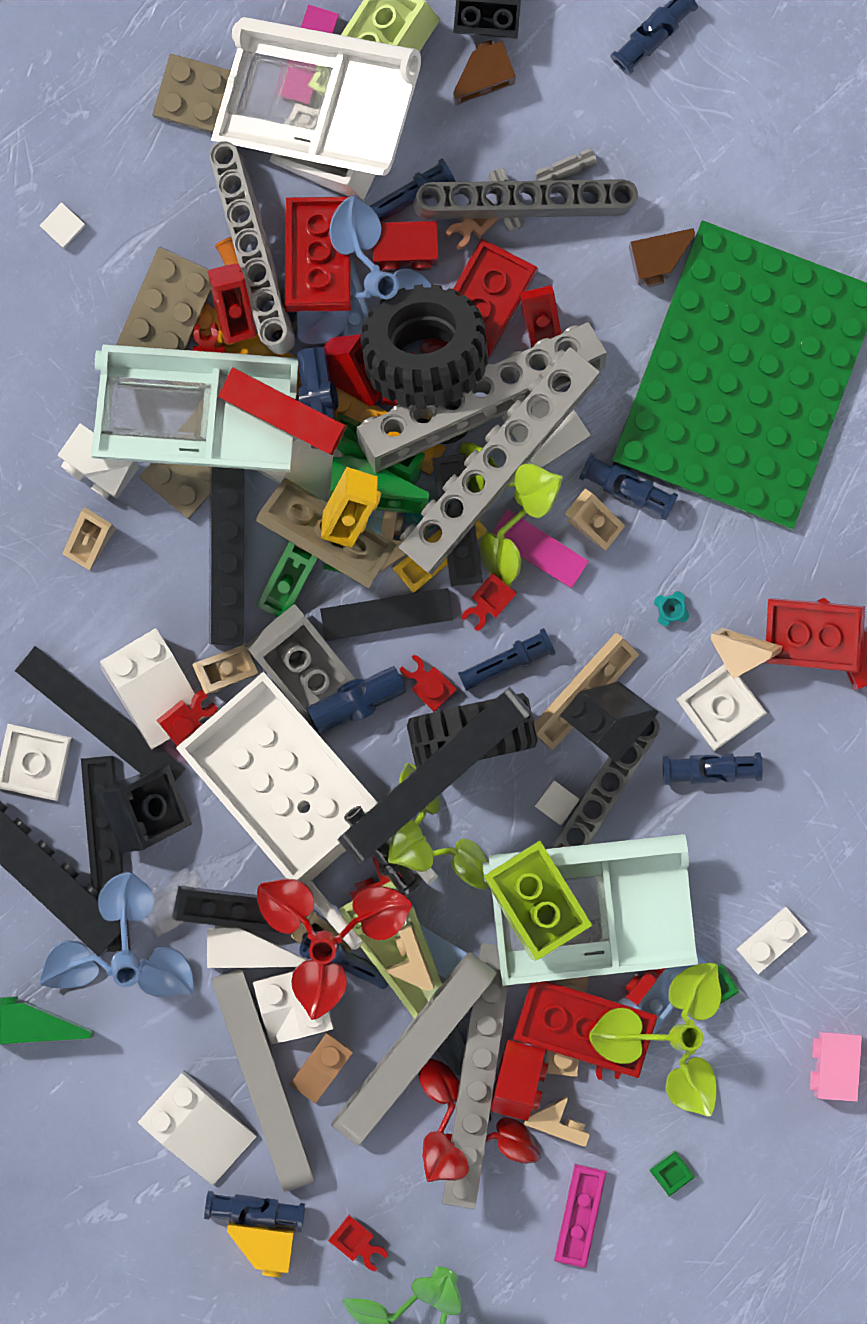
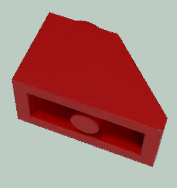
M361 334L329 339L324 348L327 350L331 381L334 382L337 388L368 406H374L381 397L382 392H377L371 385V380L367 377L361 346Z

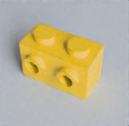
M346 467L323 510L321 539L349 548L353 547L360 532H364L372 510H376L379 504L381 492L377 491V476Z

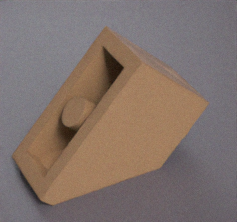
M327 1031L289 1085L316 1104L354 1050Z

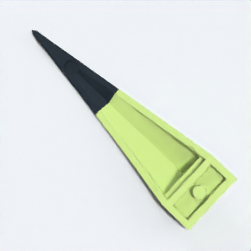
M391 881L382 885L383 887L396 889ZM353 901L339 908L347 924L352 919L358 917L352 907ZM412 906L403 926L412 923L435 984L432 990L426 991L385 972L388 966L409 959L407 955L401 956L395 940L396 937L400 936L399 932L389 939L375 940L363 933L361 922L353 927V931L363 941L360 947L413 1018H415L442 985L415 909ZM456 1025L437 1051L460 1081L465 1043L459 1027ZM490 1113V1114H489V1121L491 1122L492 1116H491V1113Z

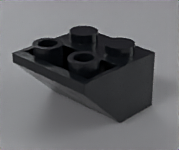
M456 0L453 33L518 39L521 0Z

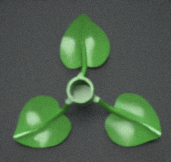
M442 1266L435 1267L431 1277L415 1279L411 1285L414 1294L395 1313H388L383 1305L367 1299L344 1298L342 1300L346 1310L359 1324H393L391 1321L397 1320L418 1298L441 1312L439 1324H446L447 1315H458L462 1310V1301L456 1286L458 1276L450 1269Z

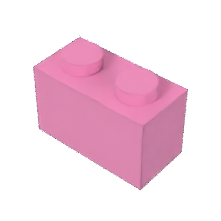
M819 1031L818 1038H813L812 1058H817L816 1071H811L809 1087L811 1091H815L814 1096L816 1098L858 1101L861 1035Z

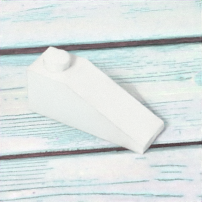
M214 925V928H207V968L298 967L302 962L307 961V959L243 928Z

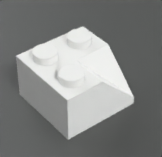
M80 423L57 455L63 461L61 467L79 481L84 476L94 484L91 489L103 498L107 499L111 495L118 499L139 467L135 461L91 458L94 432Z
M294 971L253 982L260 1012L271 1044L334 1029L330 1011L315 1020L309 1018L306 1010L295 997L292 990L291 979Z

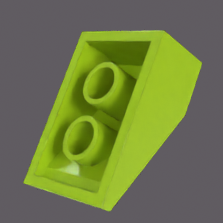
M541 841L534 843L484 875L511 928L531 960H539L593 926Z

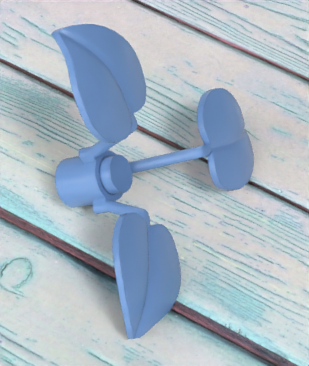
M355 195L348 197L339 205L330 223L331 243L340 254L347 255L355 251L357 257L371 269V272L364 280L365 291L352 294L351 301L362 298L369 299L371 296L390 299L396 295L399 289L404 287L406 290L413 289L414 285L423 284V287H431L428 280L416 270L404 268L397 270L394 274L380 271L379 266L374 265L361 250L371 249L380 238L381 223L377 214ZM297 312V337L301 342L308 344L326 342L338 336L344 330L348 321L347 312Z
M126 872L110 879L102 888L98 898V907L102 917L108 921L120 920L122 951L113 956L111 966L96 954L89 955V950L85 944L78 941H64L55 945L48 953L40 976V985L51 988L84 986L98 976V963L107 971L108 976H113L115 983L121 987H130L138 982L141 990L152 996L192 995L193 976L188 961L176 949L158 947L150 953L148 960L141 959L139 963L135 954L129 951L127 920L139 921L144 919L152 911L154 897L152 890L142 879L134 873Z

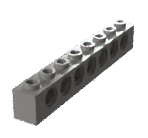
M589 322L580 326H571L561 335L552 339H542L530 349L523 352H513L505 360L494 365L488 364L485 367L482 379L479 382L476 381V386L469 393H462L463 397L455 402H452V400L447 401L445 406L438 408L435 405H429L427 409H417L416 405H410L409 408L396 405L390 412L382 416L370 417L364 420L361 425L357 426V442L374 472H379L506 414L517 400L523 402L531 393L528 387L537 376L541 374L544 377L550 371L552 366L549 363L561 349L566 352L571 347L598 371L605 368L607 352ZM535 366H540L544 368V370L537 371L532 368ZM566 376L558 377L554 382V390L556 391L571 384V379ZM507 379H511V380H514V381H516V382H515V383H512V384H508V383H505V382H503V381H504V380H507ZM478 392H483L487 395L484 397H478L474 394ZM449 405L457 406L458 409L449 410L445 407ZM424 418L428 419L429 422L419 423L416 420ZM389 432L400 433V435L395 437L389 436L387 434Z
M571 347L566 352L561 349L549 363L552 366L550 371L544 377L540 374L528 387L531 393L523 402L517 400L506 414L509 416L508 420L502 427L497 424L486 436L485 440L488 443L480 452L476 449L469 455L464 462L467 468L459 477L454 474L442 488L445 491L443 496L437 502L434 499L430 501L421 512L424 518L416 527L411 524L401 535L400 540L403 542L399 548L429 574L432 575L513 481L518 467L531 460L602 377L595 367ZM560 376H566L571 379L570 388L562 393L555 391V380ZM539 401L549 403L550 407L548 414L542 418L535 417L532 413L534 404ZM517 426H524L528 430L527 438L521 443L513 442L511 439V432ZM496 451H503L507 457L505 464L499 468L492 467L490 465V456ZM474 476H482L485 480L483 490L478 493H472L468 488V483ZM452 501H461L464 507L463 513L457 518L449 517L447 513L448 505ZM433 525L440 526L442 529L441 539L435 543H429L426 539L427 529Z

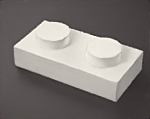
M784 907L736 950L752 969L759 974L807 931L787 907Z

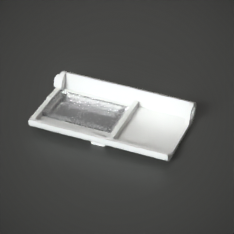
M243 17L235 23L232 29V39L235 41L238 49L228 77L227 87L211 138L212 141L226 140L236 146L382 176L389 173L420 71L421 56L418 50Z

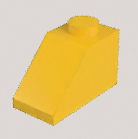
M229 1222L228 1234L254 1268L262 1270V1275L282 1277V1273L289 1272L294 1230L276 1227L271 1229Z

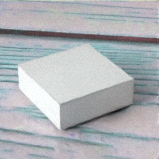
M62 202L40 224V228L63 249L86 227Z
M553 780L534 807L561 826L580 799Z

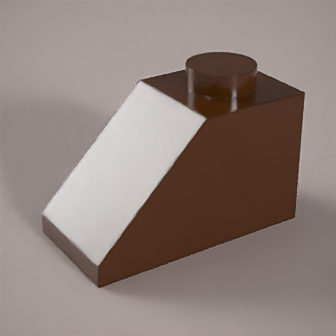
M489 40L477 45V50L472 51L453 92L455 106L515 84L516 75L503 41L495 43L494 40Z
M694 228L631 241L629 251L637 285L645 283L646 287H654L664 284V279L669 278L695 236Z

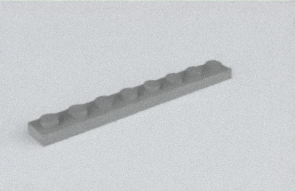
M486 943L480 944L478 958L495 970L496 975L471 1007L451 1142L455 1144L454 1147L460 1149L466 1156L469 1171L461 1180H445L442 1199L443 1205L476 1209L508 985L502 986L498 945Z

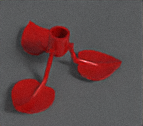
M279 879L263 882L257 888V901L260 911L272 928L281 933L290 934L295 932L302 922L308 933L307 937L311 940L309 955L312 960L304 961L295 968L291 979L294 995L304 1007L311 1020H315L329 1012L339 1002L346 990L347 976L344 968L339 964L330 963L335 958L337 946L342 942L343 938L356 924L361 922V929L369 938L375 940L389 939L396 935L403 927L407 915L412 908L410 899L395 889L383 886L368 887L359 892L353 899L352 907L358 917L352 919L335 936L329 931H319L317 933L313 931L310 921L305 916L309 915L313 910L314 897L309 887L303 882L296 879Z
M429 1059L419 1071L421 1086L428 1097L437 1103L447 1104L448 1109L439 1129L428 1133L423 1141L422 1157L427 1182L438 1180L458 1181L468 1174V1161L464 1153L457 1147H454L455 1144L451 1142L452 1134H444L443 1132L455 1109L460 1081L449 1066L440 1061ZM507 1117L500 1119L496 1123L497 1132L486 1135V1142L492 1139L498 1140L500 1152L515 1162L531 1164L536 1163L541 1158L532 1134L521 1122Z

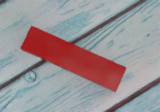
M233 367L218 395L223 400L330 455L334 454L347 428V425Z

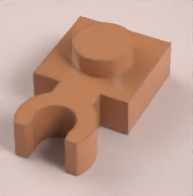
M486 197L488 203L491 204V205H493V206H495V205ZM500 218L460 219L462 223L452 224L447 229L445 236L448 238L454 232L460 233L463 240L459 242L457 248L461 250L468 244L472 232L480 239Z

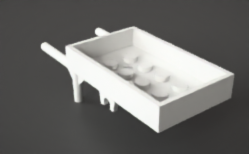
M263 672L177 746L176 749L283 875L288 879L299 880L309 887L313 894L316 908L333 928L340 933L348 925L347 922L318 890L312 880L346 851L337 841L351 827L344 820L345 814L356 806H361L366 814L378 802ZM305 805H310L309 811L302 813V808ZM432 868L424 872L417 871L428 885L438 877ZM353 929L343 938L352 950L357 949L363 943Z

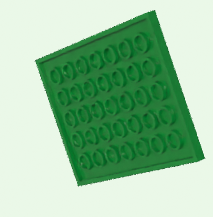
M702 220L611 462L793 530L867 332V283Z

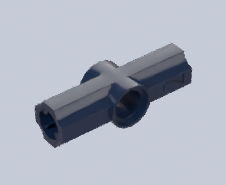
M324 347L302 349L297 352L302 387L299 388V401L337 420L336 410L339 407V399L336 386L330 377L327 350Z
M392 666L365 680L354 679L348 681L337 689V693L311 704L306 709L318 734H321L348 720L358 721L370 716L375 712L377 706L406 693V689L395 666Z

